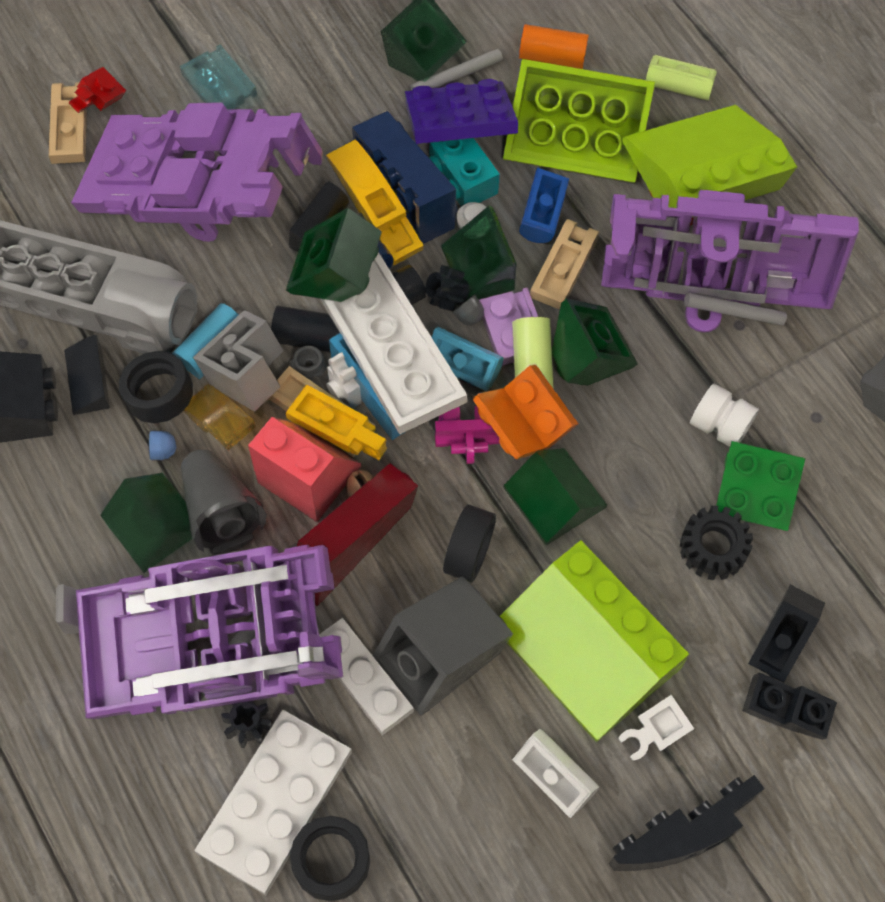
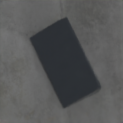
M92 335L64 350L73 415L110 408L102 349L97 335Z

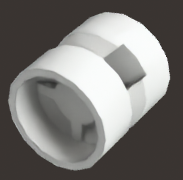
M713 383L697 406L690 424L706 434L713 431L716 432L717 440L730 447L731 441L741 443L756 418L759 408L743 399L733 401L731 392Z

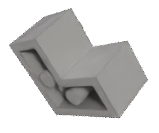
M246 310L240 313L193 357L212 388L254 412L280 388L269 366L283 352V349L267 321Z

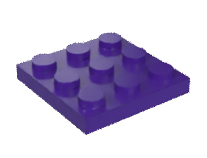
M484 79L479 81L478 84L471 85L454 82L441 88L418 86L413 88L412 91H405V103L416 144L518 133V119L502 81Z

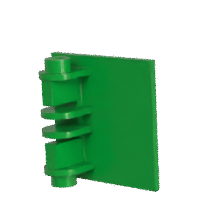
M731 441L729 452H727L724 461L725 469L716 502L718 512H722L724 507L731 509L728 515L732 517L738 512L742 516L741 520L788 531L806 458Z

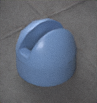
M150 431V460L169 459L174 455L176 450L174 436L166 431Z

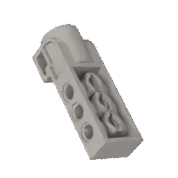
M0 220V306L113 336L119 340L123 348L143 354L154 351L170 353L174 345L179 346L184 341L197 314V293L194 285L187 282L185 277L176 269L158 261Z

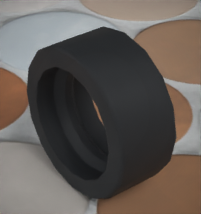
M154 351L144 353L133 359L124 368L119 379V392L133 416L140 421L155 424L169 421L184 411L193 396V382L178 357L168 352ZM162 374L174 375L176 377L173 388L166 395L148 401L136 397L140 386L146 380Z
M469 504L464 507L455 525L446 551L443 565L445 574L456 578L464 577L470 583L476 579L491 542L496 523L495 513Z
M335 816L316 818L302 827L293 840L290 852L292 872L301 888L312 897L325 901L345 899L356 892L367 878L371 862L367 840L359 827L345 818ZM326 834L341 835L350 842L355 853L354 867L349 875L340 882L331 884L320 882L312 877L306 864L308 848L314 840Z

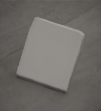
M61 584L56 587V622L65 634L79 633L76 590L78 589Z

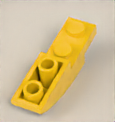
M355 139L326 155L327 160L358 212L362 213L369 223L382 231L379 241L385 244L394 258L393 266L422 251L424 245L407 219L406 210L379 168L359 142Z

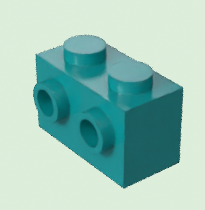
M474 138L429 143L428 158L456 188V201L461 207L471 202L480 203L498 194L500 173Z

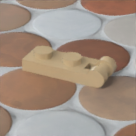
M76 82L75 86H64L63 83H53L51 86L49 158L51 164L86 162L87 108L77 113L69 104L71 99L77 97L75 91L78 89L79 82Z
M567 219L530 290L531 298L560 310L561 302L566 298L568 299L591 251L594 249L600 231L592 228L585 230L578 227L577 222ZM573 239V240H576V241H578V242H581V245H580V244H577V243H574V242H572L571 240Z

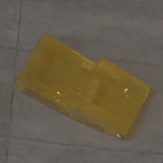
M209 384L191 398L189 405L183 411L205 433L210 432L228 451L256 428L255 421L247 413Z

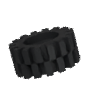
M711 506L709 512L704 507L698 511L697 516L693 514L689 518L682 533L679 547H682L680 552L682 559L686 557L688 559L685 565L689 569L693 566L697 568L696 575L701 577L703 572L708 573V580H714L717 575H720V579L723 580L727 579L730 573L734 576L743 567L753 546L750 545L753 535L752 533H747L750 528L747 521L743 524L740 523L742 516L738 512L732 517L728 515L731 510L730 508L724 507L722 512H718V506ZM710 531L720 532L728 538L730 550L723 555H714L703 547L702 536Z

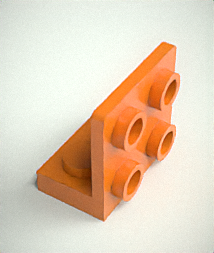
M536 364L527 367L504 388L479 393L473 398L481 419L488 425H491L499 436V443L503 450L516 460L533 455L536 451L549 449L579 424Z

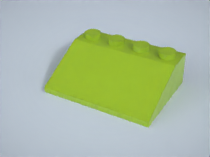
M522 59L513 103V109L518 119V133L507 135L503 160L635 183L638 169L622 139L625 136L646 131L655 82Z
M737 105L628 135L622 139L653 198L661 199L662 195H669L668 207L676 208L678 196L698 198L700 190L741 193L745 195L746 201L780 190L797 169V165L782 140Z
M582 540L554 561L499 616L513 633L507 644L596 743L683 667L689 656V653Z

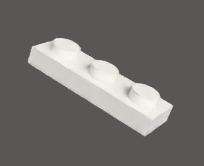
M341 618L319 634V636L336 635L341 637V660L344 677L338 679L383 736L412 714L414 708L346 621Z

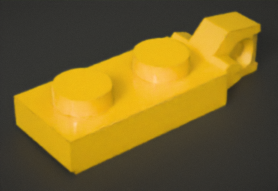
M305 385L285 413L288 420L348 453L351 452L358 455L363 451L365 454L380 460L387 450V440L374 433L376 428L369 422L367 416L309 385Z

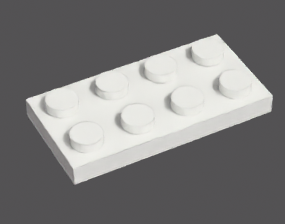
M282 710L194 850L195 853L262 894L267 895L290 857L293 840L302 827L311 822L352 753L351 748Z

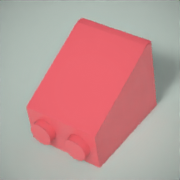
M275 417L269 419L248 445L258 484L316 522H318L344 489L348 477L361 467L360 462L321 437L293 422Z

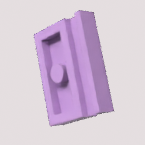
M523 288L521 292L514 294L511 291L480 299L484 307L482 319L494 353L504 357L502 365L514 363L512 322L520 318L538 317L528 288Z

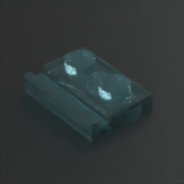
M221 44L216 46L217 50L212 53L207 51L180 66L182 76L204 103H223L227 110H230L245 103L244 99L249 96L253 98L257 96L256 86Z

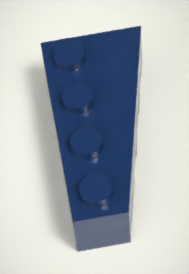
M386 111L352 127L353 140L356 139L364 148L406 210V217L422 244L455 229V214L458 213L456 188L407 134L401 122L396 121Z

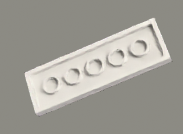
M378 252L377 257L372 262L368 275L370 281L364 292L342 302L321 299L398 433L402 434L467 403L468 400L465 390Z

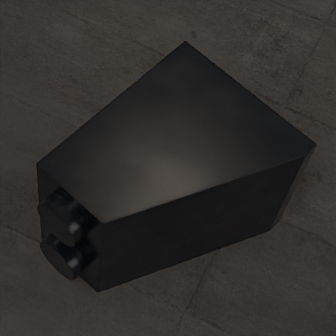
M0 351V443L53 436L52 422L58 421V410L55 400H51V389H56V378L53 367H47L41 354Z

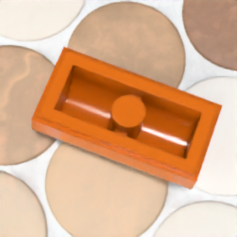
M525 24L521 38L519 59L583 69L589 34Z

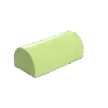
M653 55L646 80L654 81L655 88L709 101L717 71Z
M526 317L514 320L512 328L515 378L527 367L536 364L554 389L550 318Z

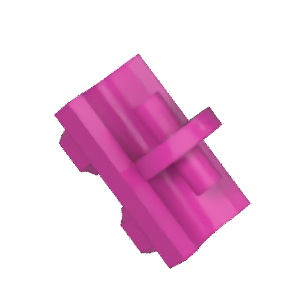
M474 406V420H461L460 407H457L440 415L438 421H435V447L451 446V454H465L466 464H474V453H488V445L500 443L499 436L491 425L485 423L479 416L477 406Z

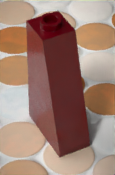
M391 463L388 464L298 540L297 546L309 545V547L323 545L328 548L330 570L333 573L334 588H336L412 508L418 485L413 482L408 474L401 472ZM333 590L315 593V605L318 606Z

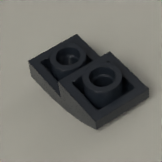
M757 673L753 675L742 711L782 728L824 740L827 739L837 702L804 686L792 688L767 675Z

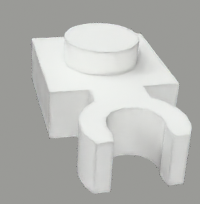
M341 352L328 360L330 365L327 367L329 382L326 385L331 395L340 401L342 400L344 404L353 409L362 403L360 386L354 379L356 377L354 367L351 366L349 368L347 366L345 357Z
M670 695L637 717L643 725L642 729L626 730L619 736L618 740L622 743L626 739L633 737L639 741V750L630 756L632 761H635L646 754L648 745L654 742L659 751H662L694 728L673 696Z

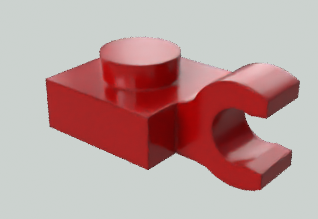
M101 67L80 80L77 86L78 89L75 91L77 97L70 100L69 104L77 113L84 111L92 104L102 111L122 99L127 90L104 67Z

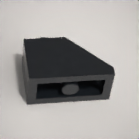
M790 584L748 664L784 683L819 622L825 602Z

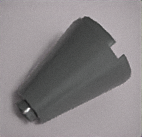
M195 450L189 453L181 464V473L191 535L198 549L204 552V548L212 549L214 554H223L237 550L254 539L252 532L258 526L262 530L266 523L267 514L262 503L214 452L210 450Z

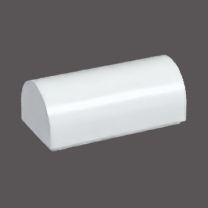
M542 729L533 733L512 759L569 818L574 816L600 788Z

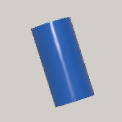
M537 167L519 228L520 234L525 239L535 243H547L552 240L570 178Z

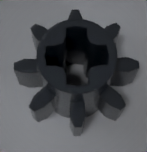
M441 265L440 272L431 273L425 285L427 296L432 298L430 305L437 306L439 309L454 311L455 304H463L469 294V284L467 280L463 279L465 272Z
M254 700L232 704L233 708L230 713L221 714L223 722L231 724L224 731L226 738L231 739L237 735L241 748H245L247 741L256 740V742L261 744L263 729L269 730L272 727L270 720L262 718L269 712L266 703L257 707ZM243 716H247L253 720V724L247 727L244 723H241L240 719Z

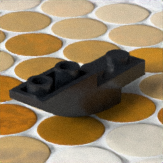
M755 775L744 783L740 777H737L720 791L723 798L713 806L706 800L688 814L692 820L691 822H689L680 808L670 816L664 810L645 824L649 831L636 840L634 835L631 834L614 846L613 850L616 855L612 858L609 865L613 871H640L677 864L699 856L720 845L743 827L735 813L754 800L765 788Z

